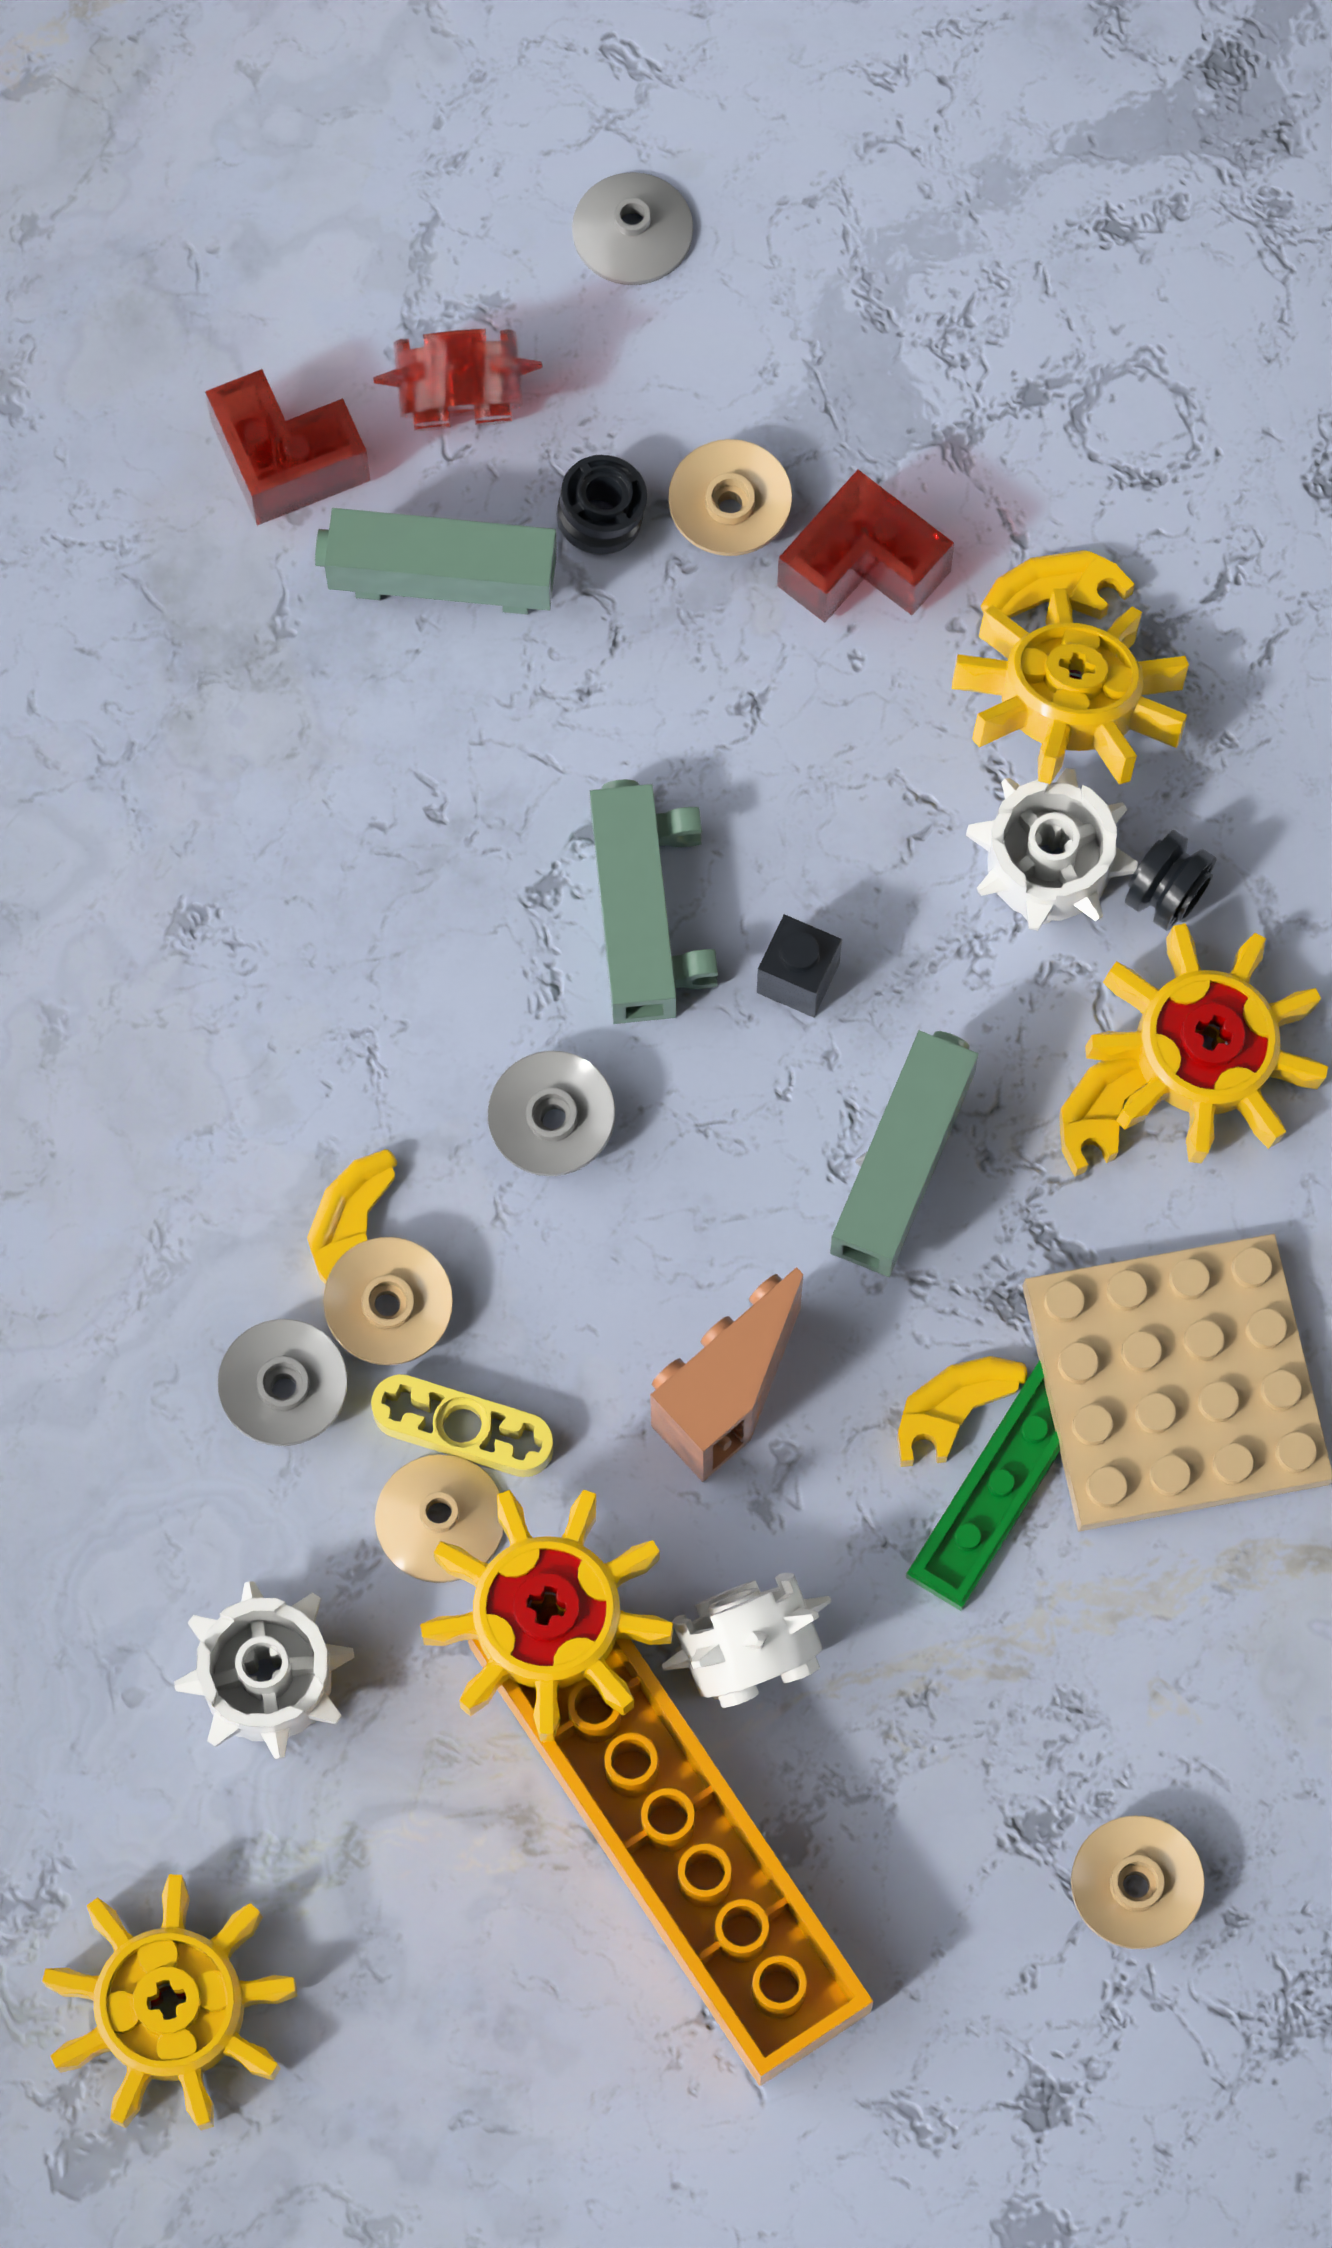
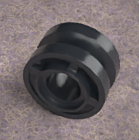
M593 455L576 462L564 476L557 505V523L563 536L576 548L591 554H611L629 546L640 531L647 503V488L643 477L630 463L615 456ZM603 500L610 503L614 508L607 510L594 507L590 501Z
M1175 830L1168 833L1163 840H1158L1145 855L1129 882L1128 887L1130 889L1125 898V904L1137 912L1144 910L1150 905L1155 908L1153 922L1166 931H1169L1178 921L1182 922L1193 910L1213 877L1211 872L1217 860L1215 856L1204 849L1191 856L1187 854L1188 839Z

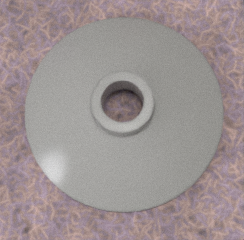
M621 173L596 183L581 198L573 216V241L582 261L598 276L618 284L642 285L667 276L681 264L691 246L693 220L687 202L678 190L668 182L645 173ZM628 214H638L643 217V220L636 225H629L623 222L622 217Z
M564 1051L537 1052L515 1062L498 1079L491 1093L488 1105L489 1129L499 1151L516 1167L539 1176L566 1175L588 1165L605 1148L615 1123L614 1098L604 1076L587 1060ZM553 1109H559L566 1115L564 1123L556 1129H550L543 1125L545 1114Z
M292 1319L269 1320L247 1329L229 1346L221 1361L218 1373V1393L228 1419L245 1436L272 1446L297 1445L320 1435L337 1418L347 1394V1370L343 1357L335 1343L324 1332L313 1325ZM280 1379H290L295 1382L296 1390L288 1398H279L272 1392L274 1384Z

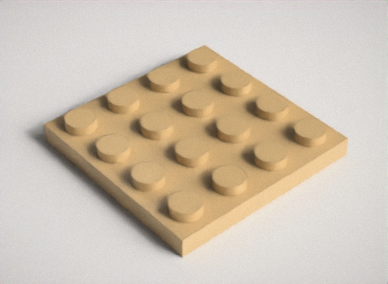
M1275 1234L1025 1278L1022 1287L1038 1357L1043 1368L1044 1384L1055 1432L1057 1430L1060 1454L1078 1532L1323 1487L1332 1483L1330 1460Z

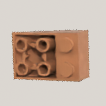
M797 1267L783 1279L778 1274H774L765 1280L750 1296L749 1301L753 1305L735 1321L730 1316H726L718 1321L702 1337L700 1343L704 1348L686 1364L681 1358L674 1360L652 1382V1386L656 1390L650 1394L651 1427L702 1482L752 1438L801 1308L803 1273Z

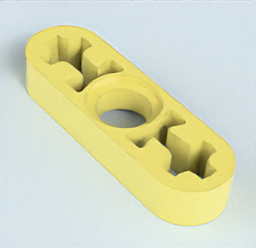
M403 1374L393 1375L384 1379L373 1392L371 1406L374 1420L379 1429L390 1437L447 1455L457 1456L518 1477H531L539 1474L549 1465L552 1459L553 1438L551 1430L546 1422L536 1415ZM401 1392L410 1393L412 1406L429 1413L431 1411V1400L440 1401L441 1403L436 1408L433 1416V1432L422 1431L426 1426L425 1417L414 1413H405L401 1421L392 1420L390 1407L384 1404L386 1400L397 1401ZM456 1410H470L481 1420L482 1425L479 1434L468 1442L453 1441L444 1432L446 1418ZM492 1419L503 1421L499 1426L500 1435L512 1439H520L524 1430L533 1432L535 1445L541 1447L539 1453L528 1451L525 1459L519 1460L514 1458V1448L511 1444L497 1439L494 1442L495 1451H485L484 1449L492 1435Z

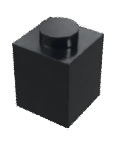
M784 914L758 967L757 993L814 1018L840 964L842 939Z

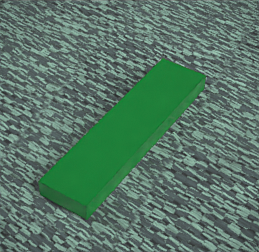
M1040 1360L906 1573L907 1579L960 1611L964 1608L1060 1453V1443L1057 1430L1055 1432Z

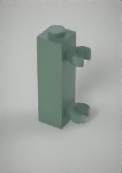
M332 508L329 530H318L315 565L325 567L329 590L355 592L356 598L380 601L382 595L496 605L503 606V612L526 615H528L529 609L548 611L551 609L557 559L556 529Z
M628 779L611 781L604 784L601 789L590 790V808L613 1024L676 1018L675 988L706 989L718 986L715 949L695 950L683 955L671 956L659 846L666 845L692 847L702 844L699 807H682L666 813L656 814L653 784L639 785L638 782Z
M918 1030L832 1234L830 1254L887 1277L891 1276L975 1075L979 1053L969 1050V1044L960 1037L943 1031H936L933 1035Z

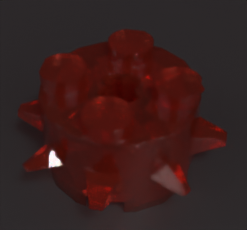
M486 329L455 330L423 334L424 347L410 349L409 339L396 340L393 342L396 369L375 376L373 379L375 384L398 387L400 417L413 419L414 431H431L450 428V417L474 415L475 425L479 426L512 422L511 409L523 406L520 376L541 369L543 365L541 361L518 357L516 331L512 329L500 331L501 341H487Z

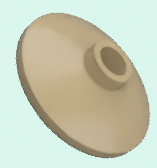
M737 439L717 440L693 450L676 468L669 487V509L680 533L696 547L706 552L723 556L748 554L769 544L784 528L792 504L790 481L781 463L764 448L754 443ZM732 499L737 501L741 508L738 512L726 513L720 510L719 505L725 500Z
M396 1237L370 1239L357 1244L344 1253L335 1263L327 1278L323 1298L327 1324L339 1344L355 1357L378 1365L407 1363L421 1357L432 1349L443 1336L448 1326L453 1303L451 1285L440 1262L422 1246ZM382 1295H392L398 1300L400 1308L394 1315H381L375 1308L376 1299Z
M429 1455L413 1460L391 1476L378 1498L375 1525L380 1545L390 1561L411 1577L433 1583L460 1580V1578L448 1574L435 1561L434 1551L439 1542L442 1541L462 1547L473 1557L487 1563L498 1549L504 1533L498 1521L497 1494L500 1492L494 1481L484 1470L466 1459L452 1455ZM444 1503L448 1505L452 1510L450 1518L443 1523L430 1521L427 1517V1511L433 1504Z
M1125 1816L1101 1825L1083 1842L1072 1866L1071 1891L1076 1909L1081 1918L1099 1937L1123 1948L1149 1949L1172 1941L1192 1923L1203 1899L1204 1872L1195 1848L1175 1827L1153 1817ZM1130 1875L1141 1876L1147 1882L1148 1892L1139 1898L1131 1897L1124 1890V1879Z

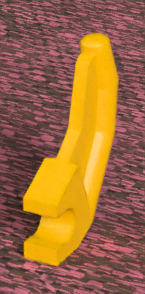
M1087 550L1029 558L998 577L981 603V609L984 613V610L993 605L1006 616L1012 618L1040 604L1050 602L1053 588L1066 589L1072 610L1101 620L1107 615L1109 604L1099 596L1098 591L1106 587L1113 588L1123 600H1126L1133 594L1135 584L1116 563Z
M1137 1059L1102 1060L1091 1066L1060 1108L1061 1150L1074 1177L1085 1173L1088 1163L1081 1152V1148L1085 1145H1095L1098 1147L1106 1163L1115 1160L1119 1146V1124L1116 1120L1122 1111L1124 1102L1132 1094L1148 1084L1140 1070Z
M388 1149L354 1160L325 1189L307 1236L319 1277L325 1285L333 1266L340 1257L357 1244L367 1241L368 1213L395 1180L393 1168L397 1166V1160Z
M994 1356L952 1364L909 1395L897 1435L901 1467L913 1466L914 1456L911 1447L919 1440H928L935 1446L937 1463L947 1462L959 1429L971 1411L1016 1394L1019 1384H1024L1027 1381L1028 1371L1026 1365L1021 1362Z

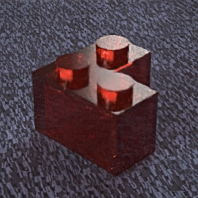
M263 369L205 391L212 426L257 526L371 481L367 450L343 398L286 421Z
M857 469L779 556L777 587L825 623L865 579L912 616L951 572L954 542Z

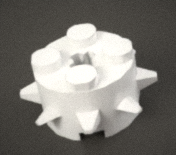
M1065 768L1056 782L1051 784L1035 780L1020 786L1011 778H1005L1001 782L1005 800L1002 801L996 819L970 824L966 833L967 837L988 851L989 874L977 887L978 893L981 896L997 893L1014 911L1021 913L1027 919L1029 929L1036 931L1043 924L1049 923L1052 920L1062 921L1081 913H1085L1095 921L1101 919L1103 913L1099 898L1107 887L1109 879L1111 877L1134 874L1138 866L1136 860L1116 847V823L1127 811L1125 804L1121 802L1107 805L1091 788L1082 785L1081 789L1078 788L1075 769ZM1048 845L1052 852L1059 847L1063 850V853L1049 854L1044 852L1041 846Z
M794 1573L779 1574L775 1577L778 1587L760 1592L756 1580L724 1591L695 1605L699 1618L693 1621L686 1618V1615H679L673 1618V1627L681 1646L675 1649L677 1653L662 1664V1668L664 1671L690 1668L700 1696L719 1700L722 1708L738 1705L756 1697L759 1694L757 1684L781 1675L783 1683L802 1679L820 1669L816 1655L822 1651V1644L813 1621L819 1618L818 1612L831 1603V1598L825 1596L804 1599Z
M249 1581L244 1584L241 1602L224 1609L220 1613L218 1620L197 1615L191 1617L188 1625L200 1640L197 1648V1666L194 1671L174 1681L175 1690L178 1692L205 1696L211 1713L214 1715L207 1740L213 1746L217 1747L236 1735L251 1741H265L274 1758L279 1759L285 1757L288 1737L303 1732L309 1725L316 1723V1721L331 1724L338 1723L342 1716L329 1698L332 1686V1670L355 1658L353 1648L324 1643L319 1627L315 1624L321 1602L319 1596L311 1593L294 1605L288 1606L285 1601L280 1599L264 1598L256 1583ZM262 1659H271L274 1668L281 1666L280 1670L273 1672L272 1679L259 1682L257 1676L248 1677V1675L258 1672V1661Z

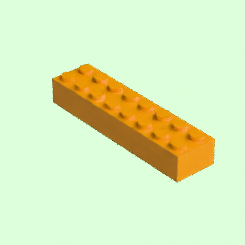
M546 1600L542 1609H533L536 1611L537 1623L541 1625H548L552 1615H559L557 1602L553 1600ZM469 1639V1648L484 1668L489 1661L484 1654L477 1639ZM616 1639L615 1645L605 1662L613 1672L627 1683L634 1699V1708L623 1716L605 1703L598 1689L586 1678L574 1684L559 1687L557 1703L560 1723L554 1741H540L533 1718L536 1704L535 1687L520 1684L510 1678L507 1679L497 1689L759 2086H762L871 2013L874 2001L631 1639Z

